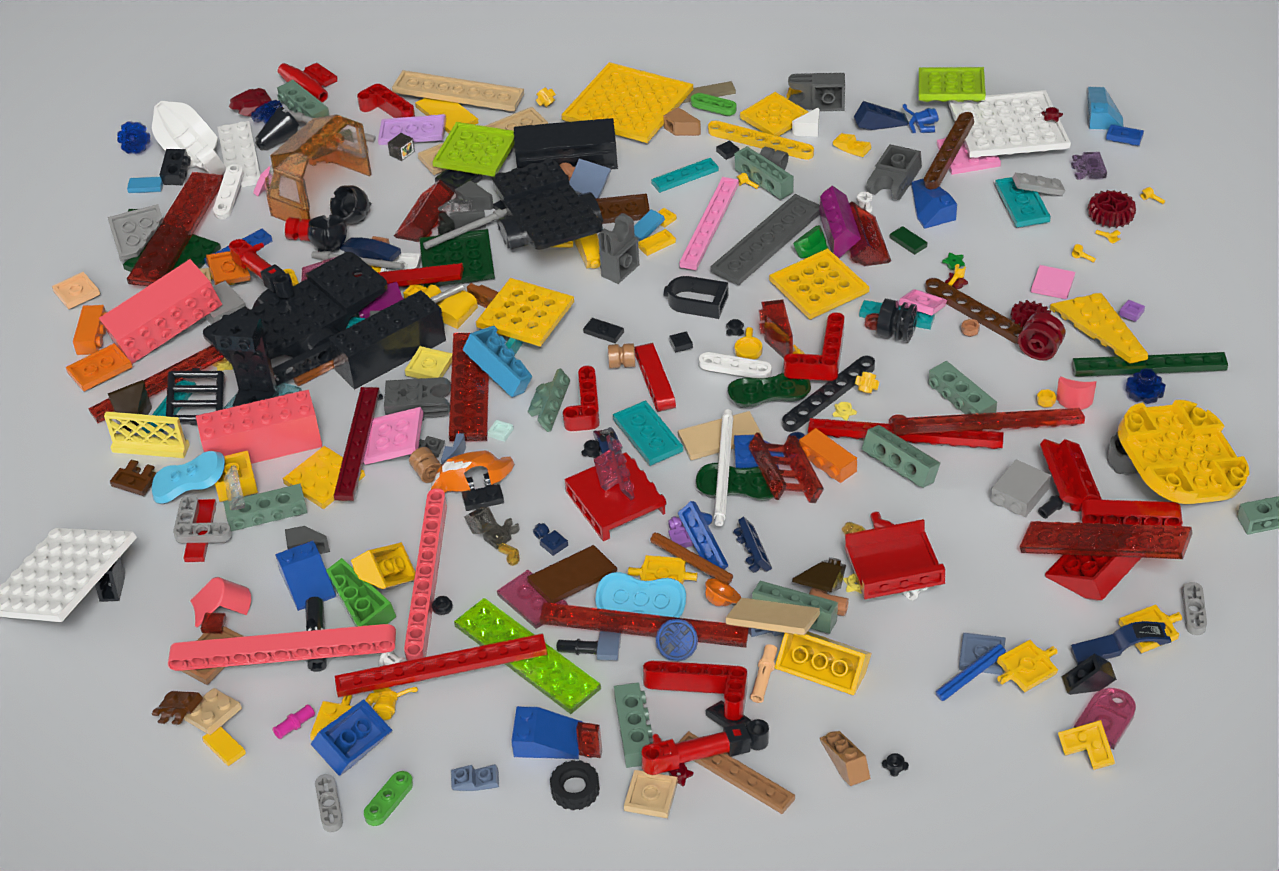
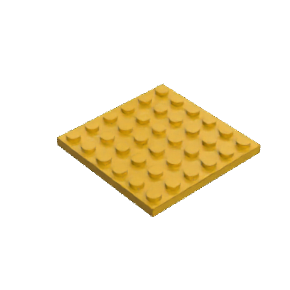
M609 62L561 116L562 120L568 122L613 118L615 135L648 143L664 125L663 115L679 107L694 88L691 83Z

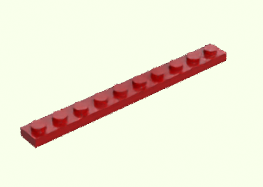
M810 418L808 433L816 428L825 435L837 438L843 436L861 439L866 437L868 429L880 425L901 439L911 443L925 442L932 445L949 444L950 446L965 445L972 448L979 446L990 449L1003 448L1004 432Z
M542 633L336 675L338 697L544 656L547 655L544 635Z

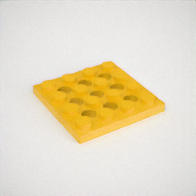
M825 249L769 275V281L809 319L815 318L869 292V286L829 249Z
M510 278L477 319L476 327L485 329L495 325L498 329L497 334L541 347L574 303V296Z

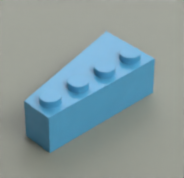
M495 325L470 333L463 347V351L468 357L478 364L508 395L515 397L523 394L533 376L521 360H516L514 357L515 352L512 348L508 349L505 345L506 340L504 337L496 333L498 329Z

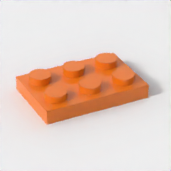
M113 343L67 366L66 370L83 391H86L132 368V364L116 344Z

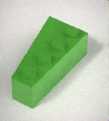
M341 558L326 570L334 589L356 627L388 624L396 618L391 602L370 583L360 580L354 569L344 559Z

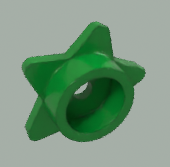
M949 253L948 258L943 259L942 263H946L949 269L955 270L956 264H959V268L965 266V263L962 261L964 255Z

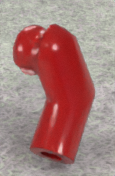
M879 512L871 514L874 529L894 525L888 520H883Z

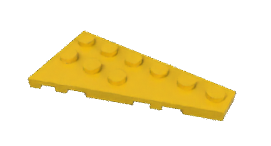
M1094 293L1050 304L1052 312L1060 313L1061 318L1064 320L1069 319L1076 328L1093 339H1099L1103 346H1109L1114 349V353L1128 363L1148 360L1147 351L1102 293Z

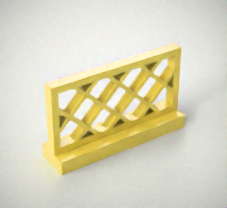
M118 412L105 413L104 417L113 442L111 445L112 452L185 458L190 444L189 440L184 438L179 417ZM112 419H117L121 423L117 424ZM130 420L136 421L139 425H134ZM147 422H153V423H155V424L158 425V426H157V427H153L152 425H150V424L147 423ZM166 423L174 424L175 428L172 429ZM126 425L127 427L132 429V431L129 432L128 430L123 428V426ZM141 427H145V428L148 429L150 432H149V433H146L145 431H143V430L140 429V428H141ZM162 428L163 430L168 432V434L165 435L164 433L159 431V429Z

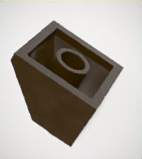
M143 380L107 393L113 412L148 415L152 409ZM130 420L134 425H139L136 421ZM126 425L123 426V428H125L128 431L132 430Z
M829 557V560H824L795 576L792 582L832 593L841 589L846 564H842L840 559Z

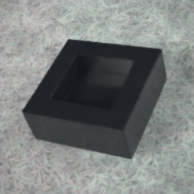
M731 141L716 146V152L725 160L734 157L735 153L739 151V148Z
M687 331L669 336L675 353L693 348V342Z

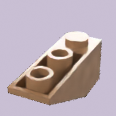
M832 731L826 736L820 737L822 745L840 776L850 786L871 779L866 755L840 731Z

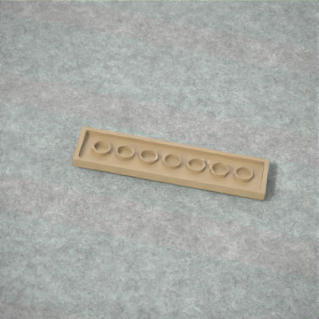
M402 70L392 86V91L401 95H412L514 112L524 96V89L405 70Z
M530 107L485 126L514 131V126L548 124V122L533 107ZM443 143L418 153V159L433 175L446 170L433 167L432 162Z

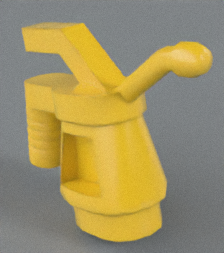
M389 687L373 690L374 693H370L365 701L370 706L375 703L374 711L383 720H389L395 713L398 697L408 692H417L418 688H408L399 693L392 691Z

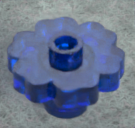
M280 100L270 101L255 109L251 113V118L254 122L263 121L266 124L276 109L283 106Z
M132 121L122 124V131L117 132V142L121 143V149L128 154L144 152L146 145L150 143V133L146 132V126L141 122Z
M1145 368L1140 372L1134 373L1133 377L1127 378L1125 390L1129 392V397L1134 401H1143L1149 404L1157 402L1158 398L1164 396L1166 385L1162 383V378L1157 376L1152 369Z

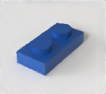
M1111 124L1106 139L1140 146L1144 130Z

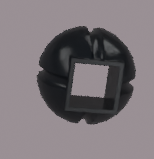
M343 185L334 191L335 197L330 199L332 215L343 217L345 224H355L364 221L372 204L369 202L367 194L354 185Z
M325 215L311 219L307 230L308 238L318 248V252L339 250L347 236V226L343 217L329 215L327 218Z

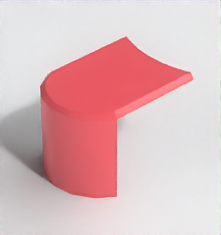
M1060 376L1056 399L1062 406L1068 409L1082 410L1088 408L1093 404L1097 381L1082 382Z
M220 577L211 579L190 600L195 611V626L198 627L219 606L247 615L251 603L249 589Z

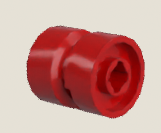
M287 218L285 223L286 239H300L301 241L310 242L307 230L311 219H302L300 221V218Z

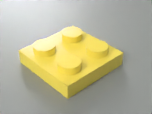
M420 346L407 365L405 375L414 378L443 377L454 360L453 353Z

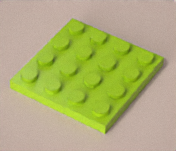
M919 67V100L924 102L939 100L941 102L955 100L957 102L972 100L979 102L985 100L984 67Z
M456 122L432 161L433 167L495 176L515 144L514 131Z

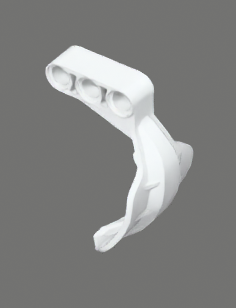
M160 101L154 106L152 131L154 137L165 151L166 148L186 149L188 156L191 158V164L188 168L196 166L205 169L214 180L225 173L226 167L214 151L218 138L196 111L189 105L180 102Z

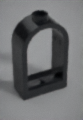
M680 276L673 279L668 286H665L664 296L668 297L670 308L676 312L719 319L729 296L728 282ZM693 292L715 297L713 302L679 297L676 294Z

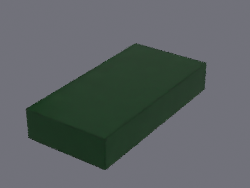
M904 226L890 233V239L914 255L927 247L928 242Z

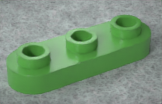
M695 93L691 96V105L697 109L731 116L737 111V104L731 100L703 93Z
M399 771L391 776L365 807L364 818L367 824L379 826L386 821L412 789L413 780L410 773Z

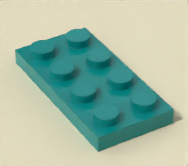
M1012 177L995 180V186L1016 228L1050 222L1051 216L1038 192L1018 189Z
M646 400L613 414L615 423L649 466L683 452V445Z

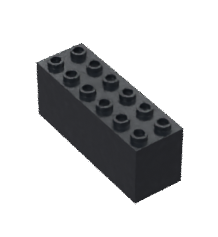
M613 118L514 126L517 168L526 167L531 163L537 164L545 159H553L559 165L569 163L576 167L580 158L610 168L611 170L618 169Z
M420 290L328 339L335 371L355 390L411 360L420 346L432 349L445 342L446 336L441 308Z

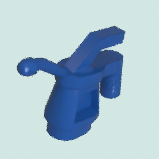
M903 104L904 110L913 116L909 122V128L912 133H916L914 123H916L920 133L935 132V126H924L939 121L935 108H927L921 112L914 113L907 108L906 104Z

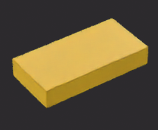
M664 229L639 241L638 248L648 256L676 243V238L667 229Z
M219 727L211 735L206 734L202 737L203 742L227 766H230L246 754L245 749L222 727Z

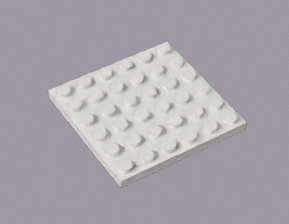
M1046 90L986 95L985 100L979 102L965 100L963 102L948 101L955 121L961 113H973L975 122L964 141L969 157L979 158L981 156L1012 155L1014 153L1045 152L1047 150L1070 148L1071 142L1060 119L1058 122L1053 120L1045 121V116L1041 114L1047 108L1054 107Z
M67 528L51 530L47 538L36 546L34 552L24 559L21 566L11 573L9 579L0 585V617L62 622L137 538L133 531Z

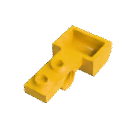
M417 284L410 285L403 292V295L406 298L422 290L431 298L442 292L436 285H430L426 288ZM464 290L436 303L442 310L443 323L456 329L478 308L476 298Z

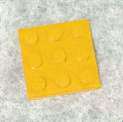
M774 92L740 112V118L764 133L780 136L792 129L793 120L807 114L808 111Z
M323 446L283 477V482L287 486L301 483L303 496L322 509H325L335 501L334 492L343 457ZM361 469L359 481H360L363 477H365V472H364V470H362V469Z

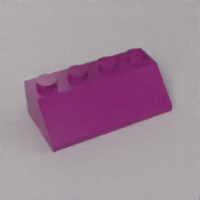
M832 185L820 196V218L830 250L840 258L861 237L847 195Z

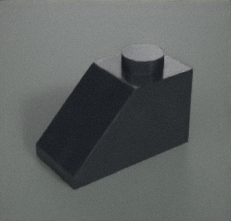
M1095 653L1062 676L1066 691L1070 695L1101 691L1117 680L1111 663Z

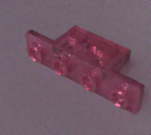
M608 435L606 439L609 450L594 459L601 488L606 491L619 483L621 491L632 500L635 498L633 493L634 486L629 479L630 472L625 465L627 461L621 451L623 449L622 444L618 439Z

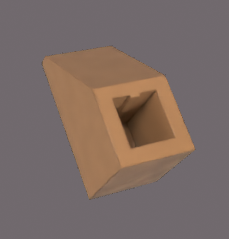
M677 107L663 115L664 129L673 135L699 136L701 134L700 120L681 108Z

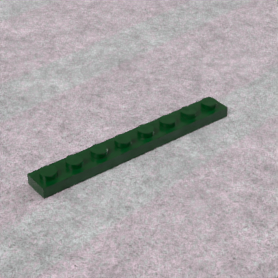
M1225 352L1148 355V360L1128 363L1119 356L1073 358L1072 363L1075 377L1223 371L1228 369Z

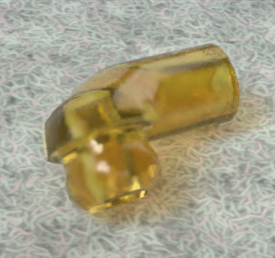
M847 522L842 527V531L845 534L866 530L863 526L853 522Z
M501 543L498 551L507 555L506 560L508 564L512 566L518 564L520 561L519 550Z

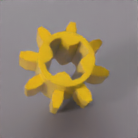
M545 87L536 94L538 96L536 102L539 106L544 104L545 107H548L555 101L553 97L556 94L552 88L548 90Z
M862 372V376L857 375L855 384L859 386L858 391L872 394L873 389H878L880 381L875 380V374Z

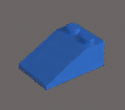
M314 541L275 554L279 571L298 611L305 609V602L310 597H319L323 602L336 597Z
M363 699L320 730L311 745L338 776H341L393 730Z
M517 706L512 734L514 757L579 759L583 721L540 707Z

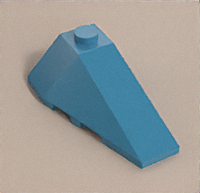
M1088 87L1089 129L1109 130L1111 124L1124 127L1123 116L1105 87Z

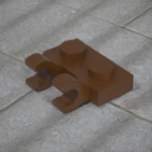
M131 459L125 469H118L110 480V484L112 487L144 496L152 486L156 472H153L155 467L147 464L143 472L139 474L141 468L137 467L139 462Z
M170 691L165 695L159 707L152 711V715L159 716L161 714V718L158 720L160 724L167 723L169 717L175 715L171 723L179 725L186 714H191L203 697L199 692Z

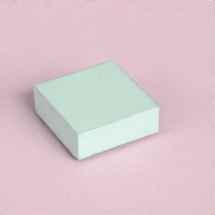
M496 420L488 431V437L505 442L514 430L513 425Z

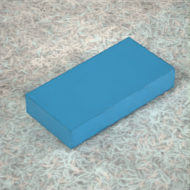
M161 177L130 178L127 190L128 193L161 192L163 182Z
M651 209L634 225L635 237L639 241L647 238L665 220L664 216Z

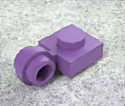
M671 517L668 520L670 540L684 548L694 546L685 527L682 525L680 517Z

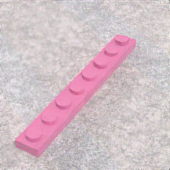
M722 177L679 262L681 268L697 270L739 186L738 179Z

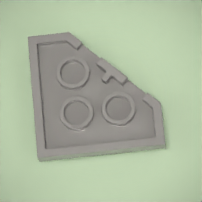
M158 204L107 217L120 261L138 257L162 224L163 218Z

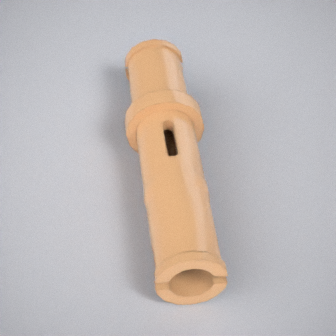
M766 645L762 659L759 660V670L750 696L753 702L762 703L764 701L770 674L775 668L774 660L778 649L774 645Z

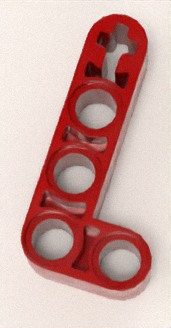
M374 84L357 94L359 109L362 112H369L379 107L393 118L415 117L414 106L382 84Z
M583 366L578 371L581 405L568 406L563 410L564 427L568 431L593 430L600 425L595 369L592 366Z

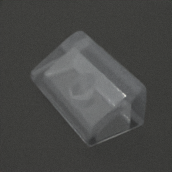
M452 199L438 207V210L447 212L472 211V200Z
M233 465L224 477L229 506L232 511L245 508L237 467Z

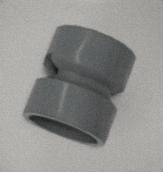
M766 146L762 148L760 155L783 170L786 169L789 159L787 152L775 151V149Z

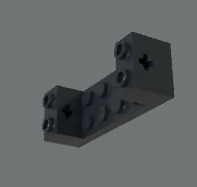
M223 315L214 336L218 350H229L239 389L232 406L235 407L278 397L279 394L261 318Z

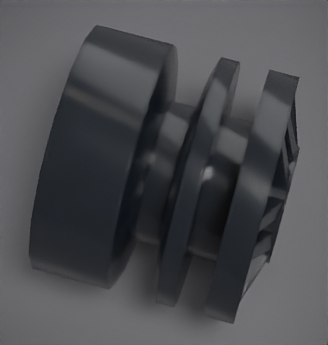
M885 298L879 312L877 336L891 338L894 331H896L897 340H901L903 336V341L910 342L917 325V305L911 303L908 306V303L904 302L899 310L898 301Z

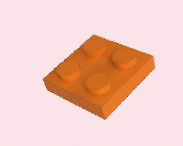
M230 251L206 255V261L215 285L224 281L231 284L250 280L248 268L243 269L232 259Z

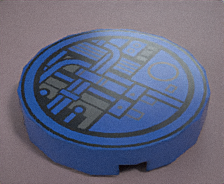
M674 619L667 621L660 627L656 636V644L660 653L668 660L682 661L692 656L697 649L698 636L691 624L685 620Z

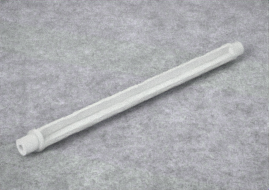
M726 409L722 416L714 512L716 526H722L726 519L733 425L732 411Z

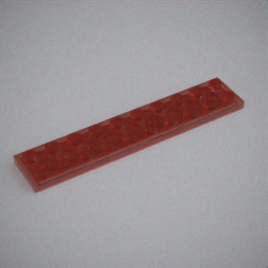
M200 172L191 173L164 217L162 224L154 233L127 277L128 284L149 286L172 270L218 193L223 175Z

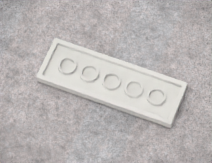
M241 121L217 127L225 167L227 168L231 164L242 166L244 175L239 188L256 185L260 177L250 121Z

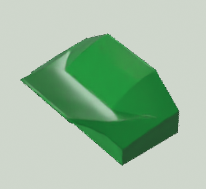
M820 225L813 227L793 243L800 258H808L825 249H829Z

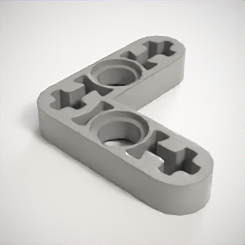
M186 495L181 499L173 530L177 542L215 543L226 542L232 537L231 528L227 523H196L200 507L198 498L195 495ZM184 517H191L190 520L182 521ZM200 531H208L204 535H198Z

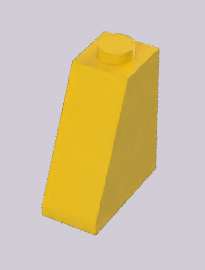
M597 233L574 240L586 269L600 267Z

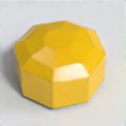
M1049 389L1041 390L1037 394L1038 405L1044 408L1052 407L1056 403L1055 392Z

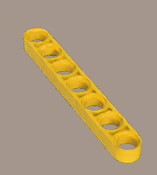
M711 121L708 124V133L711 136L761 149L765 146L775 149V151L781 150L787 152L789 156L809 160L814 156V147L807 143L721 121Z

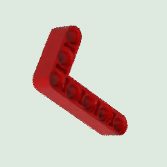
M838 312L829 314L822 355L790 353L784 356L785 377L826 381L835 380L838 377L844 338L845 317L843 314Z
M648 661L644 663L643 684L646 688L724 694V716L729 720H739L743 717L747 695L746 668L733 665Z

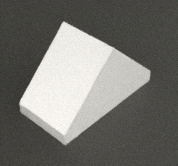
M816 108L793 120L792 134L794 136L818 137L820 109Z

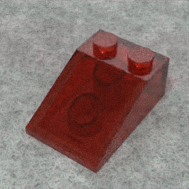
M784 300L761 302L762 309L758 311L759 320L762 321V323H759V332L763 334L765 342L784 359L785 355L793 353V335Z

